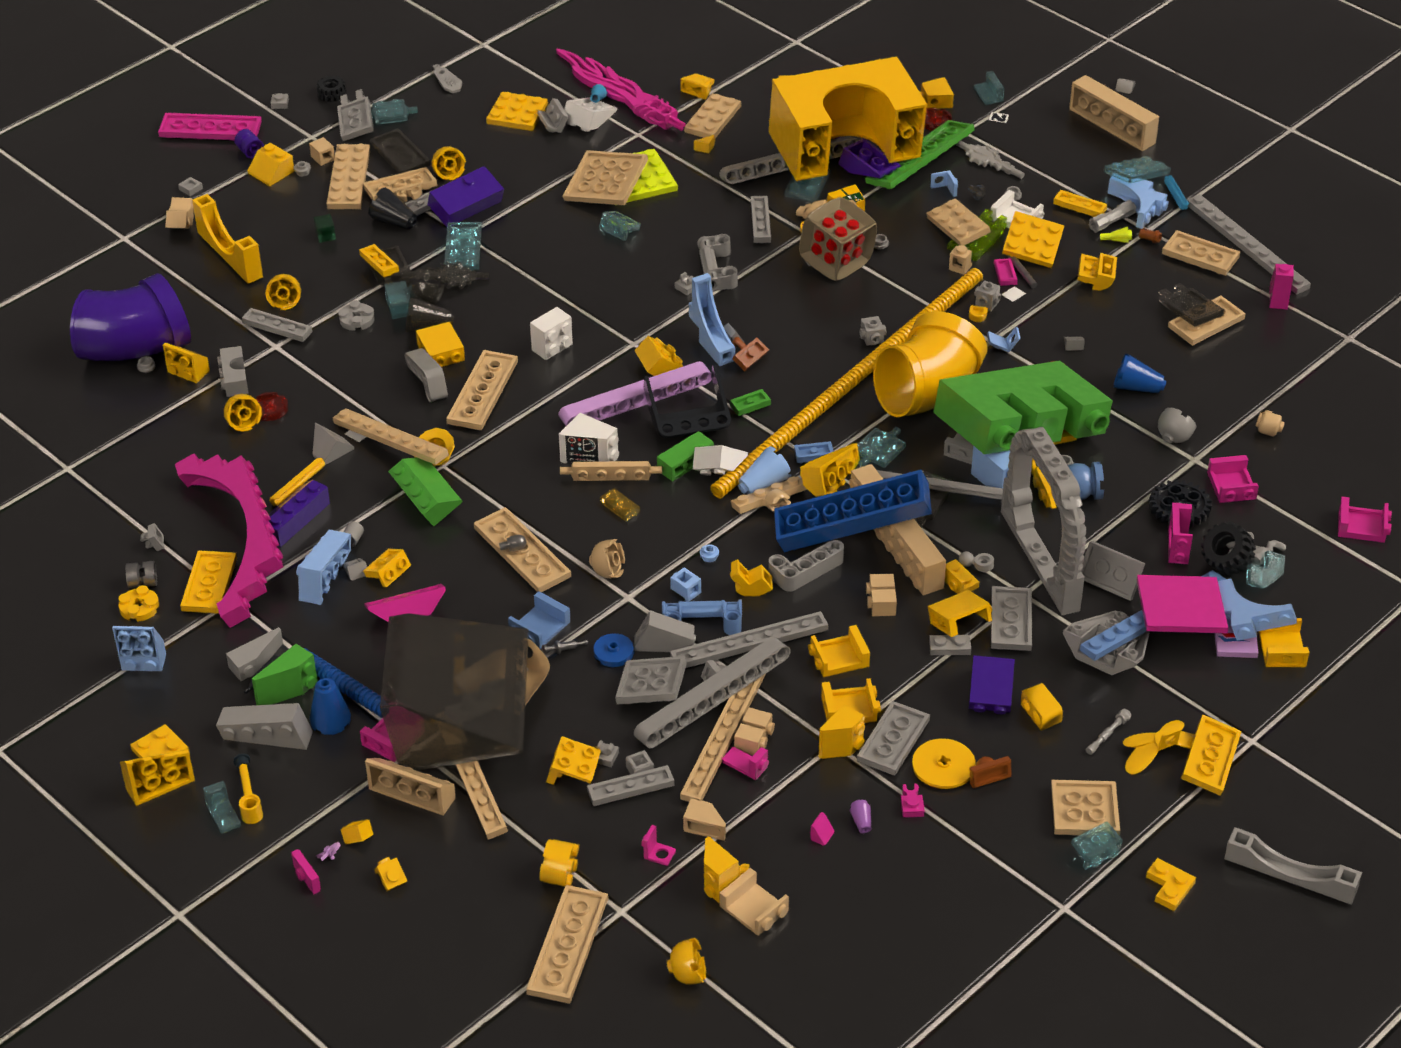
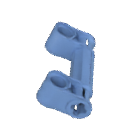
M738 599V602H725V600L679 601L678 603L662 601V615L682 621V618L722 617L724 632L728 635L740 633L742 629V600Z

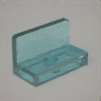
M993 71L986 72V82L975 84L974 89L985 105L1003 102V85Z

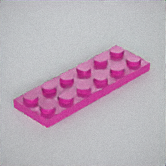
M165 113L158 133L159 137L224 139L234 141L236 134L243 129H249L257 136L262 119L261 116Z

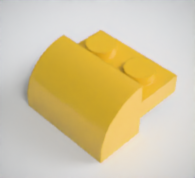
M1100 253L1099 258L1081 254L1077 280L1093 284L1092 290L1099 291L1109 288L1115 280L1117 257Z

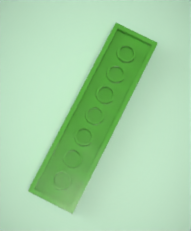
M952 120L946 121L923 137L921 157L898 161L897 163L901 166L882 178L867 176L865 177L866 184L885 187L886 189L895 188L896 185L905 181L906 178L926 166L933 159H936L940 154L948 151L950 147L958 144L960 140L968 137L970 133L975 131L974 124Z

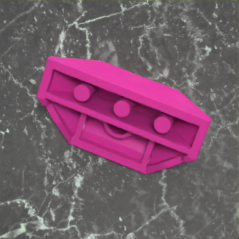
M438 584L364 604L370 612L392 625L395 624V626H401L406 624L408 620L420 621L426 619L427 615H431L446 589L444 585Z

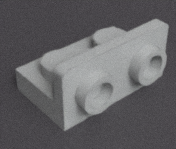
M552 98L547 106L546 112L541 110L537 112L546 130L552 133H561L569 118L559 100Z

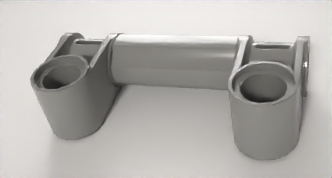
M726 234L699 238L697 245L700 248L699 255L703 273H708L711 276V284L712 282L714 283L712 291L736 288L738 286L737 269L733 266L718 268L716 257L730 255V237Z

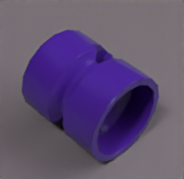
M243 129L235 136V145L248 158L254 159L257 151L264 147L263 142L249 129Z

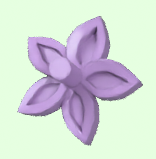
M336 842L331 846H326L323 850L324 852L316 855L317 858H321L322 861L327 856L331 860L335 859L334 854L339 849L340 843Z

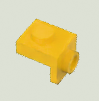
M387 857L377 862L378 866L374 871L376 874H379L386 892L407 883L406 876L397 857L390 860V857Z

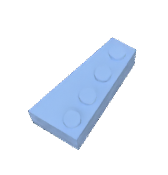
M328 530L321 537L317 545H314L312 551L306 555L303 562L297 566L299 601L318 605L322 604L323 593H328L331 579H336L339 567L343 566L342 564L351 551V534Z

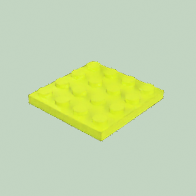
M655 149L634 153L647 154L648 161L627 202L678 191L676 181Z

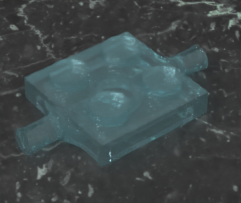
M400 99L372 103L371 115L376 124L408 121V114L418 113L417 106L407 107L404 100Z
M895 427L889 433L874 428L857 444L859 456L863 457L858 462L859 466L863 467L869 462H873L885 468L906 448V442L896 437L901 433L900 428L897 429Z

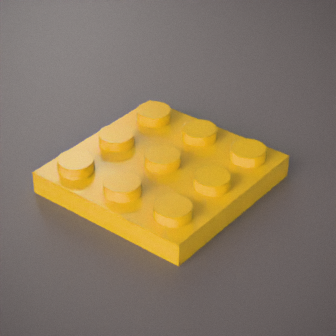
M501 92L486 118V123L533 131L540 119L537 112L538 110H545L548 105V99Z
M1015 211L1002 254L1052 268L1064 225Z

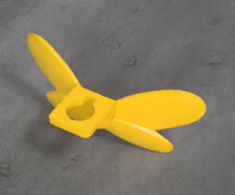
M1174 720L1166 723L1156 733H1140L1124 739L1123 745L1136 749L1127 759L1125 770L1132 775L1142 772L1154 760L1160 750L1173 745L1190 749L1195 734L1182 731L1185 724L1182 721Z

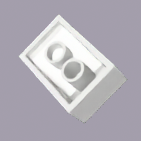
M588 97L567 100L564 110L569 116L567 124L580 126L581 130L590 132V130L600 127L617 111V108L601 101L594 103Z

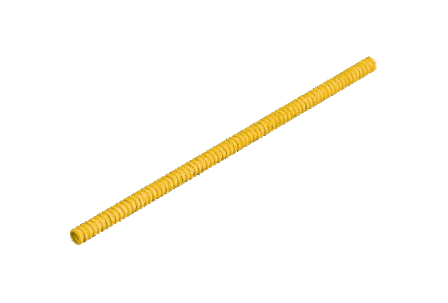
M972 268L945 292L939 295L938 298L886 339L879 347L856 364L855 367L832 384L831 387L821 393L820 396L756 447L734 471H728L720 477L719 480L711 485L713 495L720 499L727 495L728 492L739 484L741 476L767 447H774L776 450L773 452L775 453L783 448L808 425L832 407L833 404L874 371L877 355L884 347L907 342L908 335L920 315L932 311H946L983 279L981 271L977 268Z

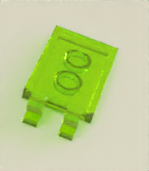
M986 209L980 217L977 216L990 227L991 232L964 245L967 247V250L972 251V260L977 261L1004 233V229L1007 227V223H1005L1007 220L1006 216L1000 215L994 223L991 222L993 217L990 216L993 214L992 210ZM951 240L947 244V249L952 251L956 246L960 245Z

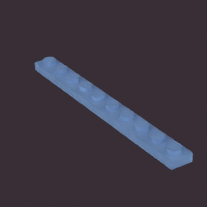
M1213 570L1201 576L1217 577V581L1226 580ZM1141 610L1082 643L1080 651L1096 661L1147 632L1143 611Z

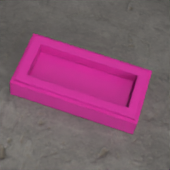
M1011 258L995 259L994 267L1000 286L1017 285L1018 279Z

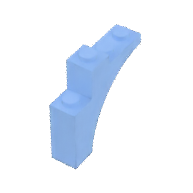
M1118 172L1111 176L1107 193L1124 201L1131 200L1135 203L1138 214L1137 228L1142 229L1146 223L1150 222L1152 216H1160L1168 207V201H1166L1167 194L1152 189L1153 182Z
M706 273L692 278V302H689V317L699 328V343L719 366L734 362L732 358L735 355V346L729 339L719 318L712 292L711 276Z
M1232 579L1218 581L1228 626L1232 627L1237 641L1257 637V631L1297 624L1292 604L1262 605L1254 603L1237 593Z

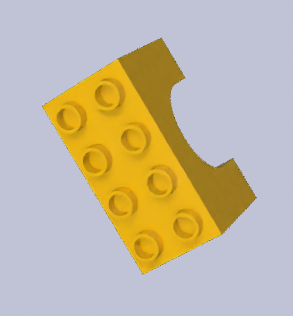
M898 57L772 79L769 134L796 181L828 175L831 139L841 136H857L874 142L884 152L889 163L921 157L927 103Z

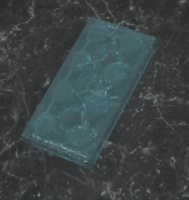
M1142 156V158H1133L1129 161L1123 160L1120 163L1107 165L1104 168V173L1128 183H1134L1168 175L1171 168L1165 166L1163 162L1153 161L1151 157Z
M448 222L444 260L445 270H479L482 222Z

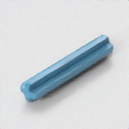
M1166 175L1164 183L1181 210L1187 209L1189 203L1173 176Z

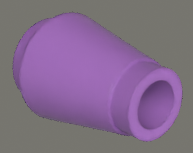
M866 800L854 801L851 804L850 813L859 832L867 833L872 829L871 806Z

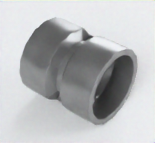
M155 561L143 562L142 565L126 563L125 570L128 589L137 588L141 584L147 587L157 586Z

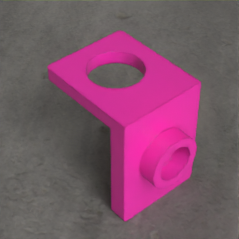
M651 825L647 834L644 835L641 844L644 847V859L668 866L676 853V849L657 843L656 826ZM664 850L668 852V856L666 858H658L656 853Z

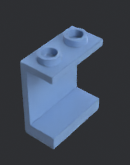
M538 591L534 595L535 607L520 620L510 616L508 624L509 632L513 636L520 639H530L541 649L542 645L547 644L570 623V608Z

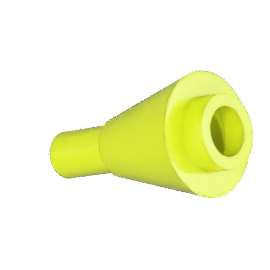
M1127 226L1111 233L1100 234V240L1129 243V240H1132V229L1128 230Z

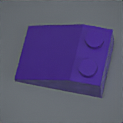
M865 138L843 148L838 162L849 173L882 178L901 166L897 162L889 163L884 152Z

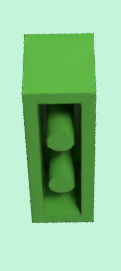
M698 431L657 456V466H662V474L673 482L693 469L695 447L714 446V442Z

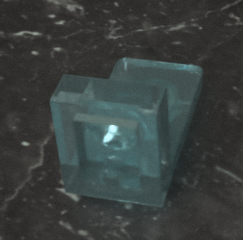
M224 781L203 788L206 806L220 832L225 833L240 827V820L229 802Z

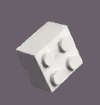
M556 307L530 322L532 351L543 359L547 360L573 344L571 316L560 308Z

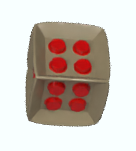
M842 197L832 199L812 211L806 217L800 238V255L808 264L826 277L835 281L841 280L863 267L871 258L876 240L877 224L870 215L849 200Z

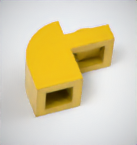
M738 559L731 562L730 576L735 582L737 593L743 596H761L773 590L772 575L762 564L748 571Z

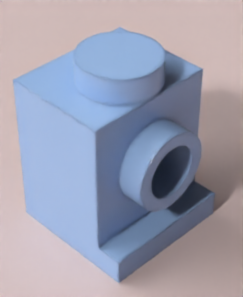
M682 568L670 577L671 589L684 597L686 602L691 601L701 593V578L686 568Z

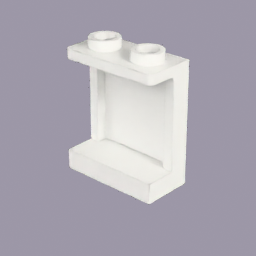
M1010 190L991 206L990 220L1010 228L1015 211L1041 219L1044 217L1043 204H1039L1035 209L1014 201L1015 192Z

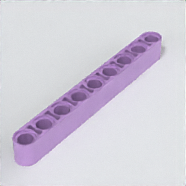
M700 361L649 378L655 402L706 385L712 380L711 372ZM644 380L564 406L558 413L559 418L567 426L579 413L600 421L647 405L643 388Z

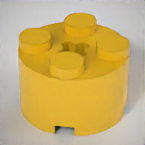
M548 839L543 853L544 861L540 868V881L564 887L566 885L571 886L573 881L571 873L576 872L578 866V859L574 858L578 855L579 844Z

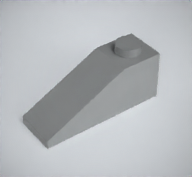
M278 627L226 653L228 667L240 681L253 676L283 644L281 629Z

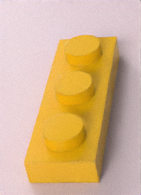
M1063 190L1058 192L1053 204L1092 217L1104 214L1107 210V204Z
M375 244L359 249L360 256L383 277L399 272V266Z

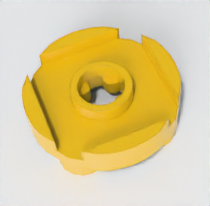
M144 585L121 594L118 598L120 614L126 620L132 618L136 619V621H145L153 617L157 613L156 609L159 607L157 594Z

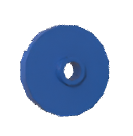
M622 634L604 635L594 645L595 659H598L602 665L607 667L623 666L627 660L632 659L634 654L632 641Z

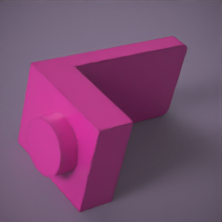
M732 747L722 758V763L757 780L768 768V750L760 747L751 756Z

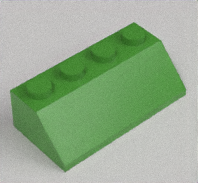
M417 457L402 459L388 471L433 526L438 524L463 502L430 462Z

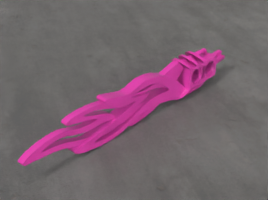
M556 49L557 55L572 65V74L579 81L590 88L596 84L603 85L607 91L606 96L624 102L635 115L648 123L658 125L665 130L673 126L682 131L683 127L686 126L684 122L677 119L678 112L669 105L668 101L664 103V99L661 98L659 100L657 95L653 96L644 93L635 82L618 76L611 67L607 66L605 68L602 64L589 57H585L584 61L574 53Z

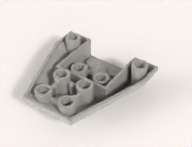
M1112 611L1077 621L1065 628L1063 635L1077 660L1110 675H1114L1135 667L1144 659L1150 631L1141 634L1096 661L1082 653L1080 645L1129 617L1127 614L1121 611Z

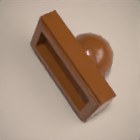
M988 756L982 757L977 761L976 766L969 767L970 785L972 788L1012 777L1011 759L1008 756L996 760Z

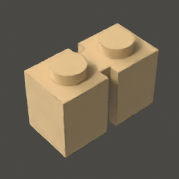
M870 574V581L866 582V594H870V596H867V607L871 608L872 616H896L897 600L894 574Z
M749 707L734 736V747L749 755H754L760 747L765 749L768 741L767 737L772 735L775 723H772V714Z

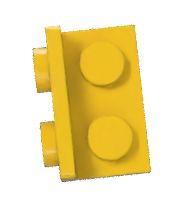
M388 548L365 568L363 572L366 577L379 578L382 586L388 587L411 566V563L403 549Z
M956 559L946 564L944 582L949 585L952 591L959 594L966 590L973 591L979 588L980 582Z

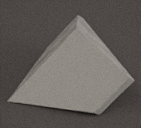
M315 422L313 457L315 459L322 458L326 465L354 450V446L345 438Z

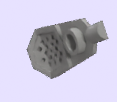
M438 64L432 66L435 69L433 71L445 91L452 94L460 92L463 83L458 77Z

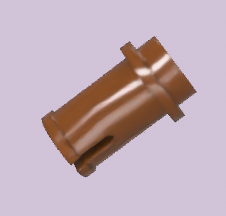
M1142 228L1139 232V238L1150 240L1156 244L1161 241L1162 233L1159 230L1152 231Z

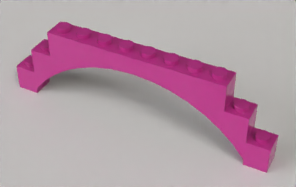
M194 453L175 464L177 474L187 487L201 485L225 491L240 502L245 513L247 540L243 560L229 590L223 599L216 603L220 617L231 628L251 617L249 602L267 592L265 586L267 580L265 577L284 567L281 560L283 555L279 548H277L279 542L273 535L275 530L269 522L271 518L264 509L267 506L262 497H260L262 491L256 485L258 479L252 472L254 471L252 463L249 460L246 461L242 455L227 462L226 459L222 460L218 454L204 462L202 458L199 459Z

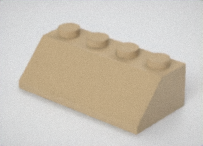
M367 758L365 761L368 786L372 791L443 816L456 798L454 784L447 780H441L430 774H424L410 767H404L381 758Z

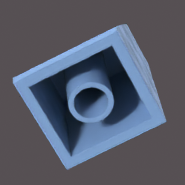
M973 446L971 474L985 486L1003 488L1004 478H1007L1009 470L1010 450L984 455Z

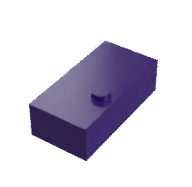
M483 166L430 191L427 205L448 228L502 202L504 188L488 169Z

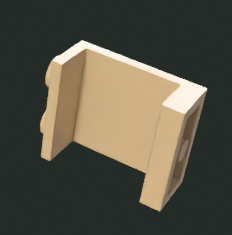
M749 868L720 892V907L759 936L763 931L769 930L775 921L783 918L788 913L789 896L785 894L779 900L756 884L757 872Z

